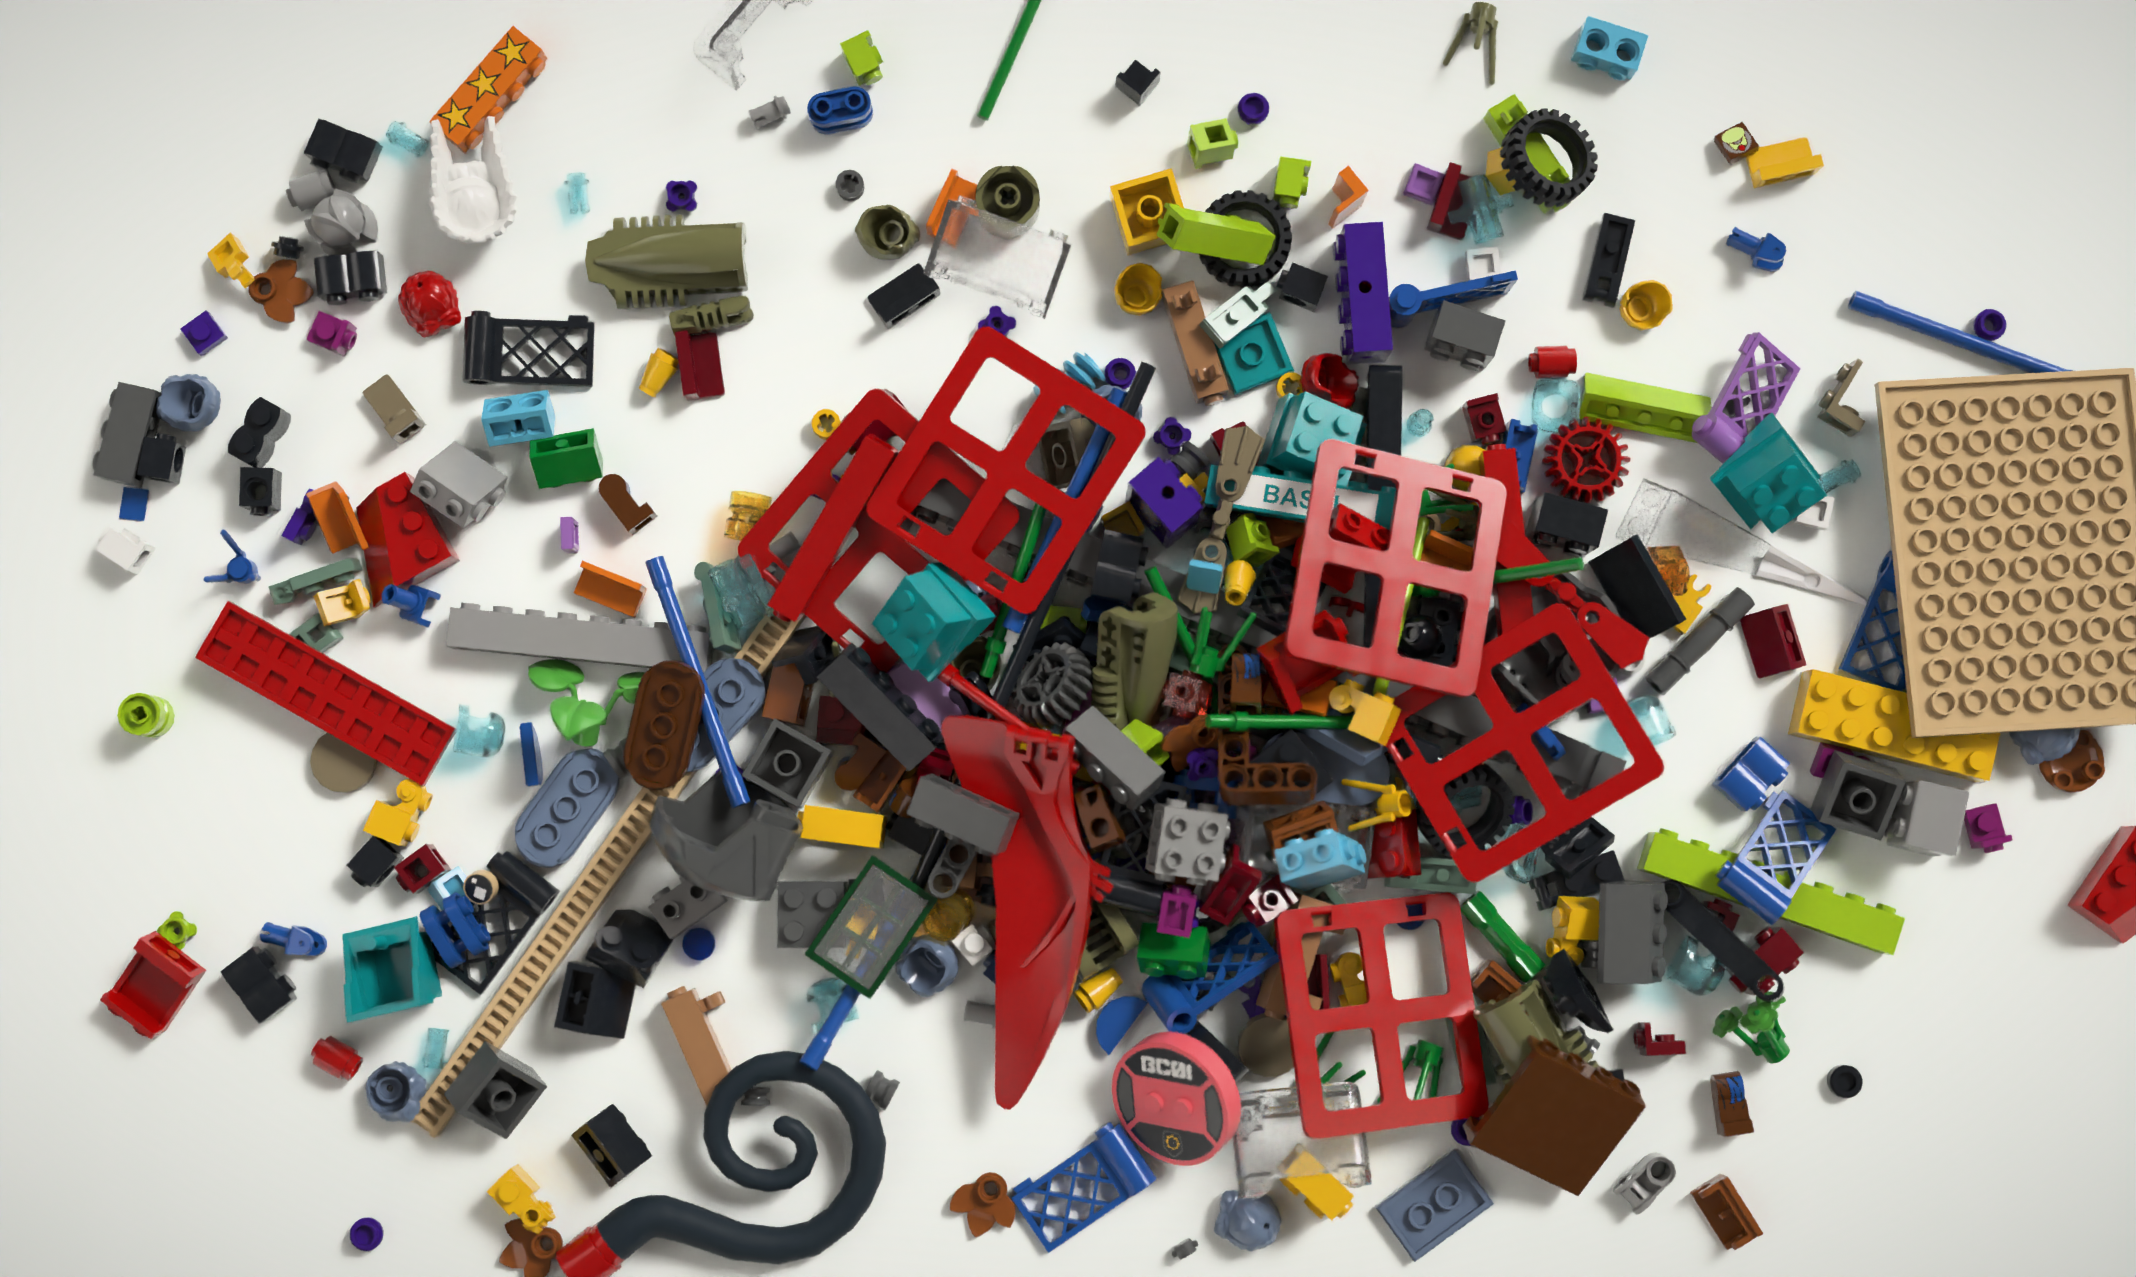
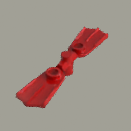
M1511 521L1502 525L1496 562L1506 569L1550 562ZM1554 575L1523 579L1534 587L1546 586L1545 588L1557 597L1559 603L1567 605L1575 613L1578 612L1577 621L1581 628L1621 669L1643 660L1650 638L1601 604L1583 601L1576 595V588L1573 584L1568 582L1562 583ZM1588 613H1595L1599 620L1596 623H1589L1586 615Z

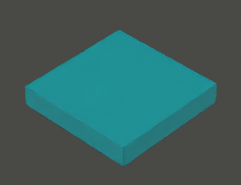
M1270 312L1262 315L1221 349L1214 343L1234 396L1279 379L1286 373H1294V368Z

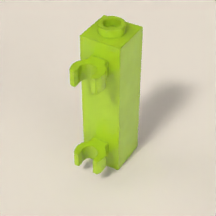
M1513 94L1488 109L1483 120L1501 146L1507 132L1521 118L1528 114V111L1522 101H1519L1516 94ZM1537 132L1529 133L1526 137V152L1535 169L1550 181L1562 184L1569 183L1571 181L1569 179L1570 176L1563 165H1560L1542 135ZM1544 202L1538 206L1540 207L1543 214L1547 213L1551 209H1553L1554 212L1557 213L1565 207H1567L1572 202H1569L1568 204L1565 203L1563 206L1556 207V205L1552 207H1545Z
M1165 203L1164 205L1167 210L1163 219H1158L1160 227L1156 234L1174 250L1264 265L1276 237L1259 222L1244 220L1235 215L1225 214L1223 216L1181 208L1179 205Z

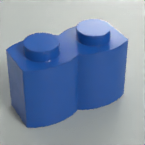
M1755 737L1712 785L1741 811H1748L1750 808L1754 811L1766 800L1767 796L1764 793L1770 785L1776 787L1786 778L1788 772L1785 769L1789 766L1790 762L1762 737Z

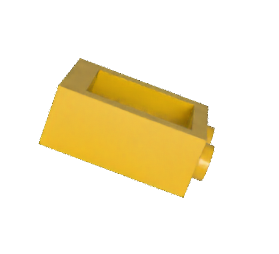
M805 805L804 811H798L797 818L801 821L803 827L800 838L884 849L887 816Z

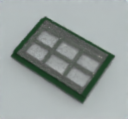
M872 855L804 955L871 1000L938 899Z

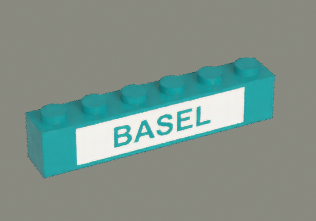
M1211 465L1204 502L1206 507L1215 509L1219 499H1221L1215 488L1219 467L1217 465ZM1255 466L1243 496L1233 501L1231 511L1254 513L1258 516L1305 523L1312 480L1303 479V474L1292 471H1284L1283 476L1270 474L1271 469ZM1230 480L1224 484V488L1226 491L1232 492L1237 488V484ZM1349 481L1348 486L1336 484L1333 508L1341 503L1390 530L1396 488L1382 486L1381 491L1369 490L1368 484Z

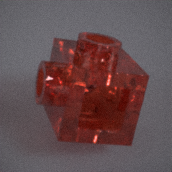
M1183 670L1182 675L1171 673L1170 680H1167L1163 686V705L1173 709L1172 715L1191 720L1192 715H1206V711L1212 701L1213 685L1202 680V675L1190 670Z

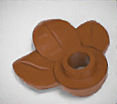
M281 259L275 261L266 273L255 275V280L248 287L251 298L264 306V310L270 318L281 323L294 322V306L306 303L314 295L313 288L306 281L295 277L297 272V262L295 260ZM269 284L271 286L270 292L263 295L261 293L262 287Z
M1207 715L1195 717L1188 725L1175 727L1163 739L1161 749L1171 752L1170 760L1176 772L1188 766L1186 756L1196 748H1214L1218 752V728L1206 727L1205 719Z
M995 1172L982 1174L976 1183L962 1185L957 1189L950 1202V1211L957 1213L967 1212L968 1225L974 1237L989 1231L995 1222L1010 1228L1016 1215L1015 1204L1007 1195V1183L1000 1174ZM987 1183H994L997 1186L995 1194L986 1193L985 1185Z
M520 1218L507 1222L505 1229L513 1241L504 1249L499 1262L510 1268H524V1277L547 1276L550 1271L551 1261L556 1258V1252L563 1247L561 1234L551 1227H543V1231L540 1234H536L526 1230ZM543 1238H549L552 1241L551 1249L542 1247L541 1242Z

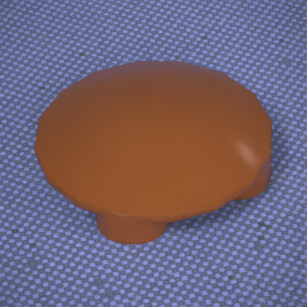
M2080 730L2077 743L2071 752L2053 761H2043L2039 764V769L2045 780L2058 790L2069 793L2084 791L2093 786L2105 773L2103 750L2089 731Z

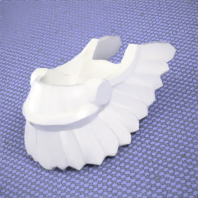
M487 116L485 120L481 161L453 164L451 150L448 148L439 120L431 121L433 134L430 136V149L433 158L430 160L432 184L429 190L432 197L429 199L428 204L433 209L431 212L432 217L437 221L436 225L438 228L445 231L447 237L469 244L484 243L506 233L507 227L513 224L515 219L514 214L517 212L515 202L518 196L512 191L514 182L509 178L506 155L501 153L502 142H500L499 131L495 129V118Z

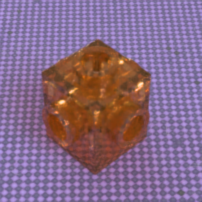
M1680 546L1647 547L1649 555L1672 595L1683 596L1684 584L1689 582L1690 570Z

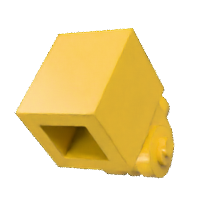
M1346 679L1343 685L1333 688L1329 695V703L1334 709L1344 714L1351 713L1355 709V714L1348 730L1386 746L1401 712V709L1393 705L1395 699L1376 691L1374 696L1364 693L1365 686L1350 679Z
M411 779L403 780L397 786V796L402 800L399 805L394 806L384 801H375L363 831L398 846H407L408 842L414 841L420 828V824H417L420 811H427L433 794L427 792L425 786Z
M1558 896L1556 908L1552 912V926L1555 928L1553 938H1548L1546 942V954L1549 958L1565 949L1577 966L1583 961L1584 952L1577 945L1580 940H1599L1600 902L1594 897Z
M1345 952L1339 956L1337 961L1329 964L1334 983L1340 982L1343 994L1338 996L1340 1007L1362 1005L1366 1002L1365 984L1357 976L1362 971L1361 956L1354 952Z
M519 1164L511 1167L486 1191L509 1216L515 1213L524 1223L522 1224L523 1227L536 1234H540L543 1231V1227H547L548 1222H552L556 1217L552 1205L548 1201H538L534 1194L541 1187Z

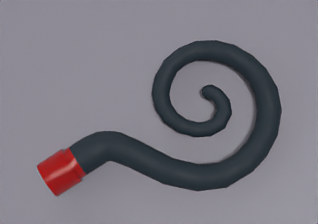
M781 1051L758 1054L734 1067L714 1088L704 1112L703 1139L709 1157L726 1178L748 1189L765 1192L791 1189L810 1176L818 1156V1149L814 1134L800 1120L790 1116H780L774 1121V1132L794 1142L797 1151L793 1162L780 1169L755 1168L741 1160L732 1149L728 1137L729 1121L736 1101L750 1088L761 1082L782 1080L805 1083L824 1093L838 1106L849 1124L853 1144L850 1171L841 1191L828 1208L808 1222L774 1227L742 1223L667 1195H647L629 1200L615 1208L595 1226H589L556 1252L557 1261L567 1277H610L621 1268L623 1261L653 1238H664L680 1242L735 1261L780 1265L817 1256L853 1230L870 1207L883 1178L887 1142L879 1111L856 1080L841 1068L825 1060L822 1061L818 1070L814 1071L800 1062L804 1053Z

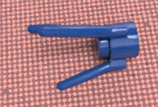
M221 530L220 534L234 551L236 557L228 563L226 574L205 576L203 581L211 583H230L235 581L241 584L260 581L261 576L258 574L255 562L246 558V552L241 550L226 530Z

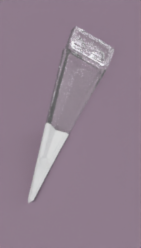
M1645 478L1642 479L1615 534L1616 538L1621 541H1625L1638 534L1649 552L1744 572L1863 605L1867 604L1865 597L1684 494Z

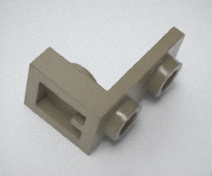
M1859 358L1850 364L1845 362L1835 376V379L1839 382L1833 391L1829 389L1824 394L1818 405L1822 407V410L1817 417L1849 437L1860 432L1866 421L1858 417L1859 412L1848 405L1840 406L1838 403L1864 362Z
M388 374L382 376L363 391L364 397L386 424L385 430L400 444L427 425Z

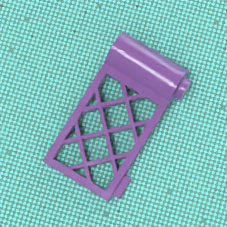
M1753 332L1745 336L1738 349L1741 355L1710 412L1707 415L1700 416L1692 426L1693 440L1722 464L1746 442L1744 438L1748 433L1745 419L1754 417L1755 426H1757L1770 413L1776 415L1801 369L1760 332ZM1759 345L1763 349L1765 363L1756 365L1754 352ZM1781 364L1788 371L1782 382L1777 383L1775 365ZM1766 367L1768 385L1759 387L1757 369ZM1748 372L1750 390L1741 392L1740 378L1743 373ZM1769 390L1770 404L1766 409L1762 410L1760 392ZM1751 394L1753 412L1744 414L1742 396ZM1733 399L1735 417L1729 418L1722 411L1727 401Z

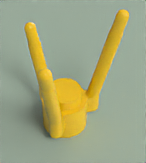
M1341 780V784L1345 786L1383 793V796L1378 798L1377 808L1359 813L1361 818L1376 817L1349 825L1347 829L1350 832L1382 822L1394 821L1396 817L1409 816L1412 811L1410 794L1406 790L1396 791L1394 784L1379 785L1356 780Z

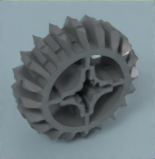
M1054 643L1051 648L1045 646L1040 654L1035 652L1034 658L1030 662L1026 661L1027 666L1022 670L1020 678L1015 685L1016 689L1011 694L1014 698L1012 705L1016 708V712L1020 714V717L1039 729L1045 727L1049 730L1054 724L1061 726L1065 718L1071 720L1072 713L1075 710L1080 711L1079 706L1082 701L1088 700L1086 693L1093 689L1090 684L1094 679L1092 676L1093 666L1090 664L1089 659L1085 657L1086 655L1067 643L1062 645Z

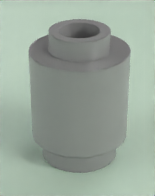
M315 171L289 181L290 188L285 191L293 208L298 206L301 211H305L315 207L324 198L333 195L336 187L328 171L322 173Z

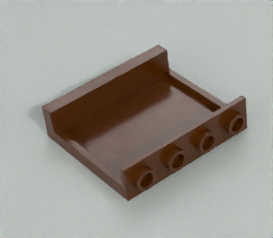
M1529 1035L1527 1038L1531 1047L1529 1055L1483 1117L1477 1120L1470 1116L1464 1123L1463 1128L1471 1146L1579 1196L1646 1109V1104L1640 1094V1088L1632 1081L1627 1079L1622 1081L1615 1078L1604 1067L1597 1066L1595 1068L1587 1064L1579 1055L1572 1052L1567 1054L1559 1050L1551 1041L1547 1039L1541 1041Z

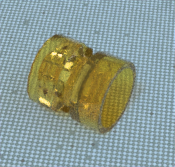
M731 491L728 509L732 512V516L726 518L724 537L741 541L772 505V497L753 492ZM746 517L749 518L748 523L745 521Z
M950 889L944 890L942 893H946ZM957 889L954 895L948 899H938L922 923L924 930L937 941L954 939L973 920L975 915L973 900L966 892Z

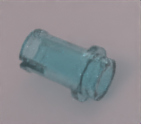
M393 121L385 134L389 138V143L393 145L397 143L417 158H420L427 150L429 140L424 139L407 128L404 121Z
M586 173L567 174V180L564 181V185L568 187L569 213L578 214V201H580L581 214L589 213L587 184L590 183V180L586 178Z
M1419 409L1411 414L1406 423L1409 433L1415 437L1427 435L1432 428L1433 414L1427 409ZM1417 419L1422 420L1424 422V426L1420 425L1417 422Z
M1842 460L1841 465L1819 474L1821 478L1818 480L1827 494L1829 491L1846 483H1856L1857 478L1861 477V473L1854 460Z
M428 1027L425 1057H421V1060L424 1061L423 1067L443 1069L444 1063L448 1062L445 1059L450 1030Z

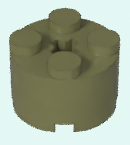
M1015 165L996 166L988 170L978 182L975 197L977 214L982 224L989 231L1005 238H1012L1026 232L1036 222L1040 211V193L1035 178L1027 170ZM1005 197L1009 200L1013 197L1014 203L1012 205L1009 203L1004 205L1002 204V198Z

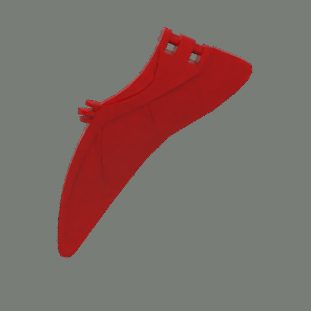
M967 715L947 716L941 723V732L962 788L1020 814L1006 851L991 856L996 899L995 1098L997 1105L1005 1110H1010L1019 1103L1046 1057L1063 1019L1081 964L1088 935L1093 898L1101 903L1105 897L1097 887L1110 894L1114 886L1101 877H1109L1111 870L1094 862L1085 844L1078 822L1072 786V758L1075 751V737L1063 734L1061 737L1055 736L1052 731L1037 728L1024 730L1021 729L1020 725ZM1021 743L1027 744L1026 750L1020 749ZM1052 749L1058 750V756L1052 755Z

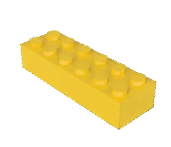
M1815 669L1804 671L1801 674L1788 735L1849 748L1855 752L1976 783L1990 781L2000 733L1912 738L1907 693Z

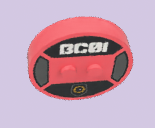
M1160 1032L1149 1035L1126 1052L1114 1070L1112 1098L1118 1118L1130 1137L1143 1150L1155 1158L1174 1165H1197L1212 1158L1236 1133L1241 1116V1102L1237 1085L1221 1058L1199 1040L1177 1032Z

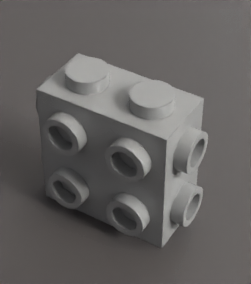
M454 441L419 468L410 492L464 528L473 520L479 521L491 505L496 507L502 501L506 494L503 488L508 477L460 443Z
M1167 798L1166 804L1155 803L1145 869L1156 873L1155 879L1174 882L1175 876L1187 877V883L1206 885L1207 880L1218 881L1219 874L1223 872L1225 867L1223 847L1224 840H1227L1230 834L1228 815L1218 812L1217 805L1198 803V809L1186 807L1187 801Z

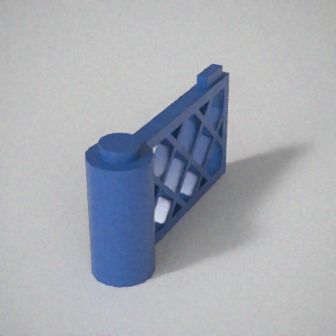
M1516 270L1419 291L1411 284H1400L1389 295L1391 327H1406L1417 313L1436 310L1443 301L1458 305L1508 294L1518 280Z
M1890 550L1880 564L1877 581L1839 669L1878 686L1898 691L1903 689L1907 691L1905 670L1901 661L1903 654L1899 655L1893 638L1901 635L1899 630L1891 634L1884 618L1897 612L1898 607L1882 613L1878 603L1882 589L1892 593L1897 603L1892 550ZM1875 609L1877 615L1871 617L1872 612ZM1879 619L1885 636L1869 642L1865 633L1868 623ZM1862 639L1864 645L1858 647L1860 640ZM1887 640L1893 658L1877 663L1871 646ZM1866 649L1872 666L1863 670L1850 666L1854 654ZM1896 662L1900 674L1895 685L1884 680L1880 667ZM1874 670L1877 677L1868 674V672Z
M1784 790L1779 794L1775 791L1771 793L1763 805V808L1767 810L1766 814L1733 863L1727 860L1715 875L1720 879L1717 883L1720 888L1770 925L1775 924L1792 901L1791 898L1837 830L1832 825L1819 822L1809 808ZM1782 803L1793 810L1795 820L1782 821L1779 810ZM1813 825L1822 831L1824 835L1820 840H1809L1806 826ZM1797 826L1801 841L1788 842L1784 827ZM1776 828L1780 843L1767 844L1764 829ZM1803 848L1807 861L1794 864L1790 849ZM1782 849L1786 864L1773 865L1769 850ZM1751 851H1761L1765 866L1754 865L1746 859V856ZM1788 871L1791 885L1788 889L1777 882L1775 872Z
M1250 921L1246 923L1240 922L1226 932L1228 935L1210 946L1207 972H1217L1214 980L1203 981L1204 978L1196 977L1194 981H1181L1183 978L1179 976L1163 975L1161 977L1149 976L1144 981L1141 990L1142 994L1169 1032L1188 1033L1194 1028L1199 1014L1279 961L1277 953ZM1250 933L1252 934L1249 944L1238 945L1241 939ZM1254 953H1267L1260 960L1251 962ZM1224 954L1221 963H1211L1214 957ZM1244 954L1242 962H1231L1233 955ZM1238 971L1236 976L1230 980H1224L1227 972ZM1199 990H1210L1209 994L1196 1001Z
M1111 1121L1104 1124L1094 1132L1097 1138L1034 1182L1028 1177L1013 1188L1016 1194L1011 1199L1048 1253L1128 1198L1144 1190L1157 1179L1120 1123L1113 1126ZM1089 1152L1092 1153L1098 1162L1096 1175L1077 1172L1079 1159ZM1075 1163L1073 1171L1066 1170L1067 1167ZM1101 1168L1103 1169L1108 1178L1100 1176ZM1057 1174L1072 1176L1069 1194L1050 1190L1054 1176ZM1076 1177L1095 1181L1092 1198L1073 1195ZM1048 1181L1046 1189L1038 1188ZM1099 1181L1113 1184L1120 1195L1110 1202L1097 1200ZM1031 1192L1044 1194L1043 1211L1029 1210L1022 1198ZM1049 1196L1068 1199L1065 1217L1046 1213ZM1072 1200L1091 1204L1090 1213L1084 1220L1069 1218ZM1095 1205L1103 1206L1102 1208L1094 1212ZM1034 1216L1041 1218L1040 1225L1038 1224ZM1045 1219L1064 1222L1062 1235L1052 1242L1043 1231ZM1068 1223L1075 1224L1074 1227L1067 1231Z

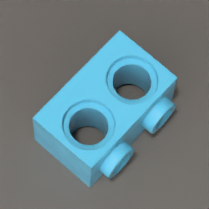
M1587 16L1581 26L1570 61L1578 63L1577 65L1585 70L1594 71L1598 69L1607 72L1608 76L1616 80H1631L1638 70L1649 35ZM1595 41L1600 46V51L1590 50L1586 42ZM1623 50L1627 52L1630 56V61L1621 60L1617 56V51Z
M543 390L485 399L481 420L488 445L491 447L553 437L556 417L549 391Z

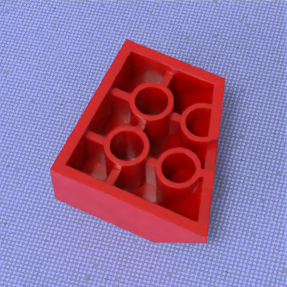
M403 472L376 487L356 507L358 523L369 547L363 551L374 608L383 604L382 592L387 585L393 584L408 590L410 585H417L460 561L430 505L410 492L415 478L407 472Z
M2136 825L2120 827L2067 905L2121 944H2124L2136 935Z

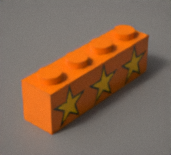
M512 26L429 122L431 123V121L438 119L445 138L466 154L469 149L476 148L482 141L487 116H493L495 124H497L503 117L506 106L511 101L514 102L521 97L526 83L532 77L535 78L542 73L546 66L547 56L538 45L515 26Z

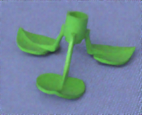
M547 659L528 666V678L538 689L547 692H561L568 689L571 692V697L564 696L552 701L550 714L555 726L567 741L572 739L577 745L585 747L597 744L600 725H606L607 717L619 697L623 696V699L630 704L635 703L639 682L645 672H631L619 677L617 686L620 689L615 690L604 710L595 702L586 701L585 699L578 700L575 685L584 681V674L577 665L565 660Z

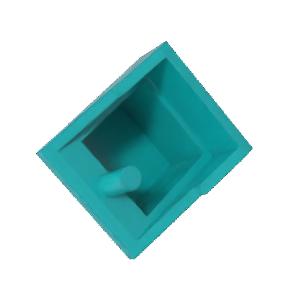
M1306 391L1298 395L1288 393L1278 400L1257 466L1271 469L1270 474L1283 476L1284 471H1292L1303 474V479L1312 480L1319 445L1325 440L1335 439L1360 446L1367 426L1366 423L1362 422L1364 416ZM1339 469L1337 484L1347 486L1352 471Z
M1773 413L1767 415L1744 438L1746 442L1710 477L1713 484L1750 530L1761 520L1772 534L1827 496L1818 480L1821 476Z
M941 562L927 564L922 572L905 576L871 624L912 671L918 670L928 682H933L953 659L984 631L996 616L957 572Z
M418 916L342 934L346 984H343L347 1023L434 1003L433 999L443 996L431 939L427 932H419Z

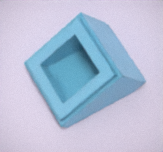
M1194 559L1190 560L1186 583L1187 588L1218 594L1223 566Z
M459 866L433 881L428 887V892L442 911L444 910L442 903L444 898L455 892L460 896L465 895L463 884L467 876Z

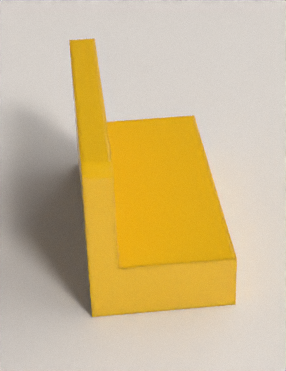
M1807 137L1760 147L1757 152L1746 157L1754 189L1814 175L1824 167L1821 154L1812 155Z

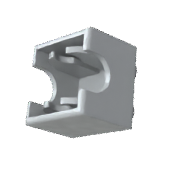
M1924 780L1905 782L1892 818H1890L1884 833V837H1887L1886 844L1932 857L1941 855L1956 856L1969 792Z

